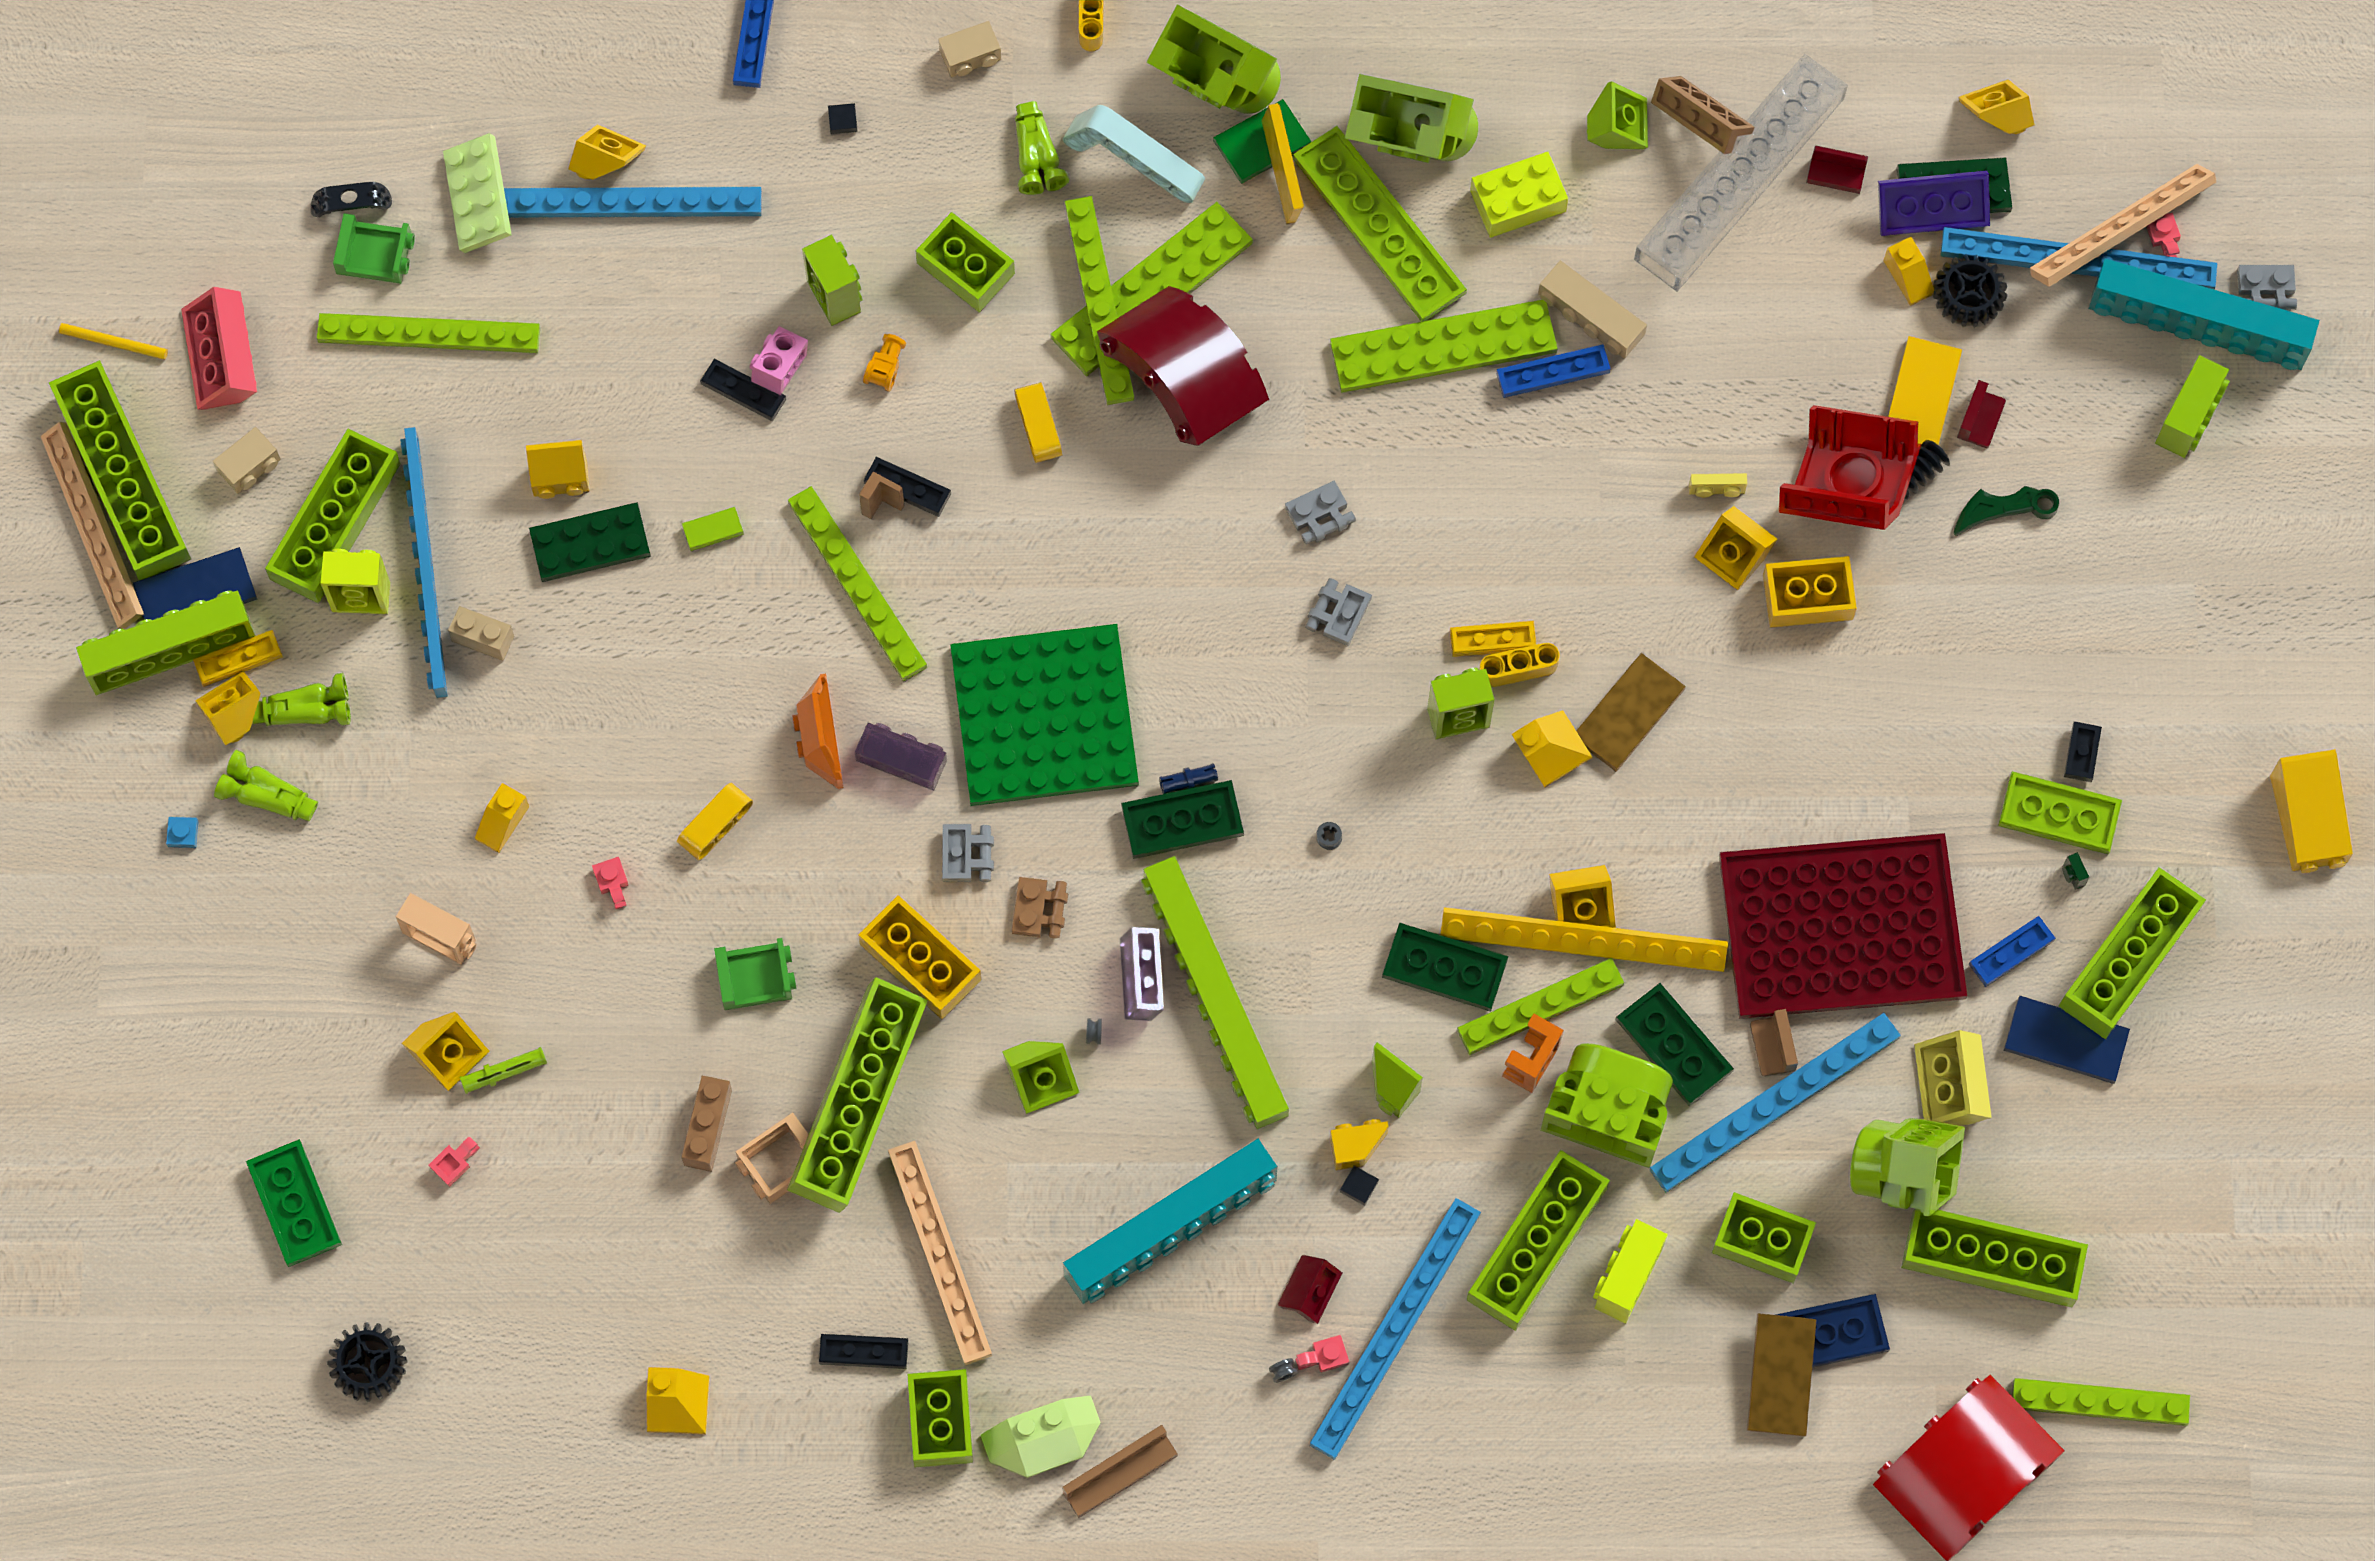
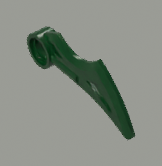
M2023 486L2019 491L2008 496H1995L1980 489L1961 512L1954 529V535L1958 536L1980 523L2005 516L2032 512L2040 519L2052 518L2057 513L2059 497L2050 489L2038 490L2028 486ZM2041 498H2047L2052 502L2053 507L2049 510H2042L2038 507L2037 501Z

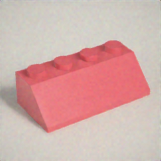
M212 287L181 309L198 410L241 403L257 392L241 291Z

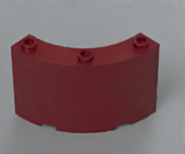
M1166 287L1097 331L1100 348L1104 356L1113 358L1127 366L1153 391L1168 413L1180 442L1199 446L1270 400L1257 368L1251 369L1244 356L1248 352L1233 331L1207 305L1199 306L1193 301L1192 295L1178 288Z

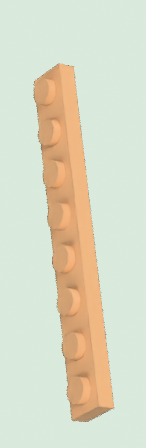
M2199 164L2192 166L2030 267L2031 277L2050 287L2215 184V173Z
M58 422L41 435V439L118 628L126 629L141 618L144 613L67 423Z
M916 1141L889 1149L890 1159L964 1365L966 1366L991 1357V1349Z

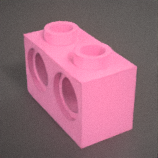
M779 326L773 335L769 334L767 336L761 354H756L750 364V369L752 370L751 381L781 395L807 356L808 340Z

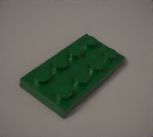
M2006 157L1897 165L1898 179L1987 171L1989 173L1990 213L2011 212L2013 208Z
M638 502L529 528L542 582L651 557Z
M1232 780L1121 803L1133 859L1244 836Z
M1399 922L1382 978L1491 1012L1509 956Z
M1661 983L1657 984L1616 1016L1615 1020L1647 1058L1671 1075L1673 1079L1672 1087L1688 1106L1696 1102L1734 1071L1731 1064Z

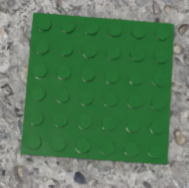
M1118 624L950 644L970 806L1139 786Z

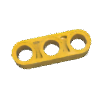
M1079 0V43L1086 51H1096L1103 44L1104 0ZM1090 7L1097 9L1095 12H1087L1085 10ZM1088 32H1094L1097 35L1094 37H1087L1085 34Z
M1042 383L1014 389L1035 463L1062 456L1060 441Z
M1551 643L1532 645L1487 655L1481 660L1479 670L1488 667L1496 668L1499 671L1498 674H1488L1491 687L1507 685L1553 674L1557 670L1560 653L1558 648ZM1543 655H1548L1553 659V662L1543 663L1539 658ZM1515 661H1521L1526 665V667L1523 669H1516L1515 667H1513L1512 663Z
M732 782L727 784L681 832L677 843L698 861L703 859L749 811L753 800Z

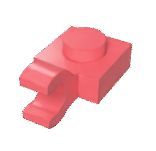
M2172 212L2147 225L2146 228L2153 247L2161 245L2164 256L2177 257L2176 254L2180 253L2177 242L2180 240L2181 235Z
M619 856L592 865L601 894L610 892L616 909L627 906L621 888L628 886V881Z
M469 1136L456 1150L448 1145L428 1166L450 1187L470 1168L465 1160L473 1156L480 1147Z
M1341 1335L1314 1342L1312 1344L1313 1352L1298 1354L1295 1359L1298 1370L1318 1365L1321 1373L1349 1365V1359Z

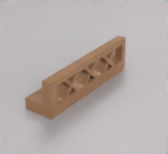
M1682 76L1658 79L1651 103L1723 154L1732 153L1737 136L1753 134L1755 128L1753 125Z
M1160 1425L1063 1486V1495L1077 1517L1080 1518L1178 1456V1453L1167 1438V1431L1163 1425Z

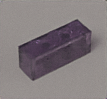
M867 723L855 750L857 762L933 791L947 763L946 752L943 751L944 749L934 743L923 744L918 742L916 737L908 733L897 734L892 732L890 727L882 723H876L875 725Z
M1131 927L1120 938L1125 1019L1152 1021L1164 1010L1159 930L1155 928Z

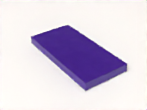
M1987 171L1878 181L1881 236L1942 231L1944 227L1964 229L1990 226L1989 173Z

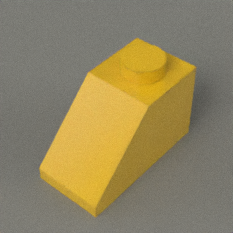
M1912 237L1888 247L1883 261L1909 305H1914L1932 296L1934 288L1925 258Z
M502 783L486 806L475 835V840L500 853L529 809L526 796Z

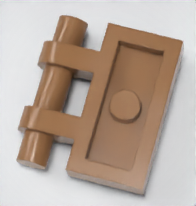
M1019 877L1012 934L1040 937L1041 928L1049 927V937L1060 938L1061 928H1064L1065 918L1063 917L1064 904H1067L1069 895L1066 893L1067 882L1056 881L1055 891L1051 892L1047 891V880ZM1045 902L1053 903L1052 915L1050 916L1043 915Z

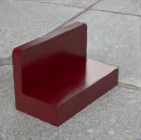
M1814 146L1806 183L1860 194L1868 156Z
M1978 380L1957 438L1983 448H1989L2006 399L1986 392L1989 383Z
M1302 1255L1278 1302V1306L1283 1309L1296 1311L1309 1322L1318 1324L1343 1272L1325 1259Z

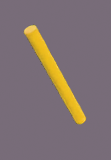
M61 323L59 327V334L164 360L167 358L168 349L65 323Z

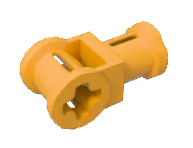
M884 334L882 338L884 343L880 352L875 351L872 360L869 361L863 383L867 385L873 383L885 387V391L890 392L897 377L899 368L898 356L901 349H904L907 343L896 335Z

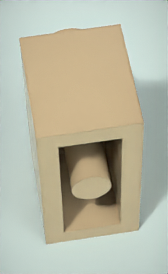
M989 21L938 38L939 51L951 78L957 75L960 77L968 75L972 70L982 66L991 67L1001 60V48Z
M254 427L215 458L213 464L222 478L239 494L242 490L250 489L256 483V479L262 474L274 470L281 459L277 449L257 427Z
M461 606L458 607L448 629L452 642L504 661L515 637L511 625Z

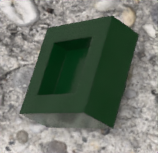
M2078 852L2067 856L2062 871L2068 883L2072 882L2076 890L2085 886L2090 877Z

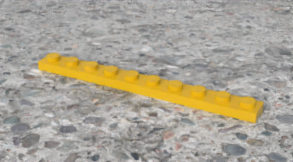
M1447 907L1443 909L1440 933L1442 936L1456 940L1724 972L1728 941Z

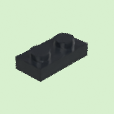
M2073 722L2064 771L2065 778L2092 782L2101 726Z

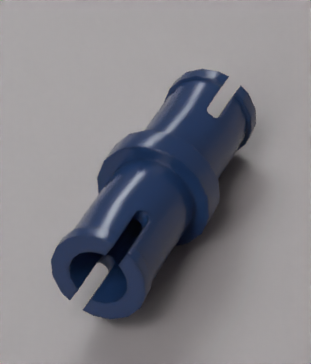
M1214 763L1191 770L1187 767L1183 768V772L1160 776L1159 784L1162 793L1166 794L1185 788L1190 789L1196 785L1218 781L1217 770L1214 769Z

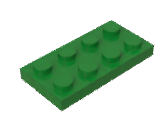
M300 1139L246 1161L288 1267L342 1245Z

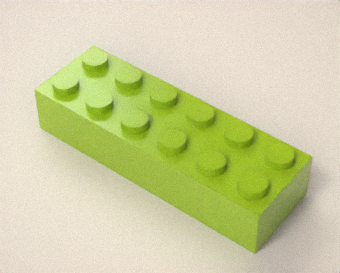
M351 429L346 430L265 568L271 581L319 604L325 594L321 585L323 551L331 552L333 549H344L349 552L401 464L397 452Z
M238 590L234 592L225 591L218 594L217 598L209 601H196L189 608L180 611H168L163 614V617L155 620L146 619L138 622L135 627L126 630H114L109 633V636L101 639H88L81 646L76 647L85 676L97 696L193 662L195 658L254 637L255 633Z
M2158 867L2067 991L2059 1007L2106 1039L2195 918L2206 899Z
M1560 1150L1469 1290L1467 1301L1516 1331L1606 1192L1610 1180Z
M1914 1209L1901 1268L2071 1308L2076 1303L2088 1244L1942 1210H1937L1930 1216H1923L1924 1213Z

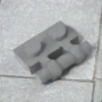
M2294 265L2238 266L2239 295H2250V298L2245 299L2284 310L2297 309V299L2286 298L2285 296L2294 295L2296 291ZM2260 295H2275V298H2261Z
M1335 480L1285 503V509L1297 531L1306 526L1310 530L1301 534L1305 544L1312 541L1319 542L1325 539V535L1336 530L1339 532L1347 529V525L1356 521L1352 511L1344 515L1339 512L1347 508V502ZM1328 516L1332 519L1323 525L1317 523V521Z
M1329 578L1326 585L1322 586L1318 593V602L1315 608H1311L1308 614L1309 620L1305 627L1315 632L1319 624H1325L1323 636L1349 646L1372 599V595L1346 584L1343 592L1340 593L1335 591L1339 583ZM1329 602L1337 604L1332 615L1325 612Z
M943 824V882H971V871L980 872V882L991 881V872L994 871V861L991 860V847L994 846V837L991 836L990 825H981L980 835H971V824ZM971 846L980 847V859H971Z

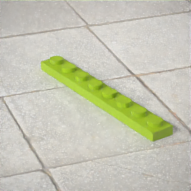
M1092 196L1066 200L1065 208L1107 405L1134 401L1128 367L1113 358L1104 356L1097 334L1098 330L1118 317Z
M319 313L317 331L318 343L538 353L540 339L539 323Z
M810 486L789 498L788 504L902 681L904 682L925 670L927 663L813 487Z

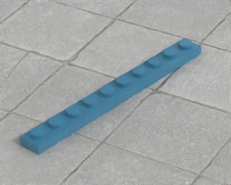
M761 187L504 188L509 218L762 216Z
M1944 227L1940 256L1962 259L1963 255L1967 254L1969 260H1973L1974 256L1978 255L1979 262H1983L1988 258L1989 263L2030 268L2069 243ZM2109 249L2071 273L2098 277L2106 258L2215 290L2217 263Z
M415 427L404 428L405 438L400 439L402 454L407 455L408 464H404L403 469L405 481H410L411 490H406L408 507L413 506L414 516H409L411 533L416 532L417 542H412L414 559L419 558L420 565L419 568H415L417 585L422 584L423 594H418L420 611L425 610L426 620H421L423 637H428V646H424L425 662L431 664V672L427 673L428 688L434 690L436 698L448 697L419 437Z
M1882 1013L1651 1166L1650 1172L1665 1193L1669 1192L1900 1039V1033L1886 1014Z
M1455 1198L1310 1442L1311 1447L1333 1460L1337 1458L1481 1215L1480 1211Z

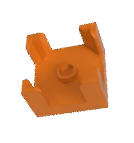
M1534 1013L1528 1022L1529 1030L1524 1038L1526 1043L1535 1047L1530 1058H1527L1512 1050L1505 1061L1507 1068L1502 1077L1533 1093L1560 1047L1564 1032L1563 1029Z

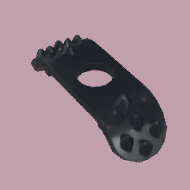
M377 182L323 187L313 195L311 214L313 217L320 218L324 214L336 211L362 208L386 210L392 205V197L389 190ZM353 191L357 194V198L352 203H345L341 200L343 193Z

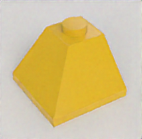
M2005 80L1958 97L1959 102L1978 118L2008 134H2020L2026 128L2035 126L2029 96L2010 80Z
M597 124L576 140L568 169L576 172L583 179L594 180L627 165L645 150L646 145Z
M242 671L195 701L226 746L229 743L239 741L245 733L250 731L261 693L245 672Z
M1563 710L1537 718L1511 734L1544 787H1547L1593 758Z
M455 1011L422 1023L401 1043L415 1060L448 1091L460 1080L461 1076H465L489 1052L488 1048Z
M648 1367L646 1394L647 1432L706 1434L709 1375L679 1368Z

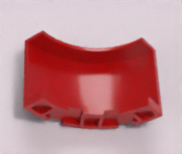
M1991 1374L1983 1381L1979 1378L1975 1379L1965 1389L1968 1393L1941 1418L1937 1415L1931 1418L1924 1426L1927 1431L1894 1463L1890 1460L1877 1471L1880 1477L1872 1484L1946 1561H1949L1985 1527L1981 1521L1984 1524L1989 1522L2024 1487L2030 1485L2065 1452Z

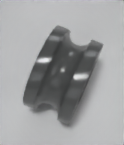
M1333 822L1321 824L1317 830L1318 844L1326 850L1336 849L1342 842L1341 828ZM1330 830V833L1334 831L1335 840L1329 841L1327 838L1325 841L1323 839L1325 837L1324 832Z
M1087 1018L1086 1044L1095 1041L1101 1045L1102 1019L1094 1022L1091 1018Z
M1293 1358L1282 1360L1269 1367V1371L1275 1374L1273 1378L1275 1383L1287 1380L1298 1373L1297 1368L1292 1366L1294 1363Z

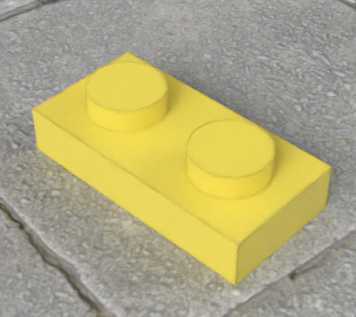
M1747 473L1691 474L1689 495L1696 494L1698 497L1705 498L1713 494H1724L1726 497H1737L1740 494H1745Z

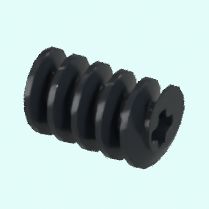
M1925 440L1922 443V447H1920L1908 485V489L1914 493H1917L1919 490L1916 482L1921 486L1927 485L1924 476L1930 480L1935 478L1933 469L1938 473L1943 472L1941 462L1946 466H1950L1947 454L1935 442ZM1907 489V492H1906V495H1905V498H1904V499H1909V498H1910V494H1909V492H1908V489Z

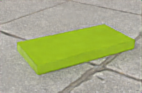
M2012 771L1998 826L2109 855L2122 799Z

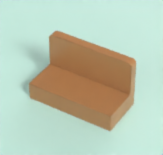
M873 472L859 494L862 515L872 519L882 501L902 511L904 508L902 487Z
M1786 1009L1774 1011L1771 1018L1751 1021L1750 1028L1761 1075L1765 1077L1795 1071L1798 1060Z

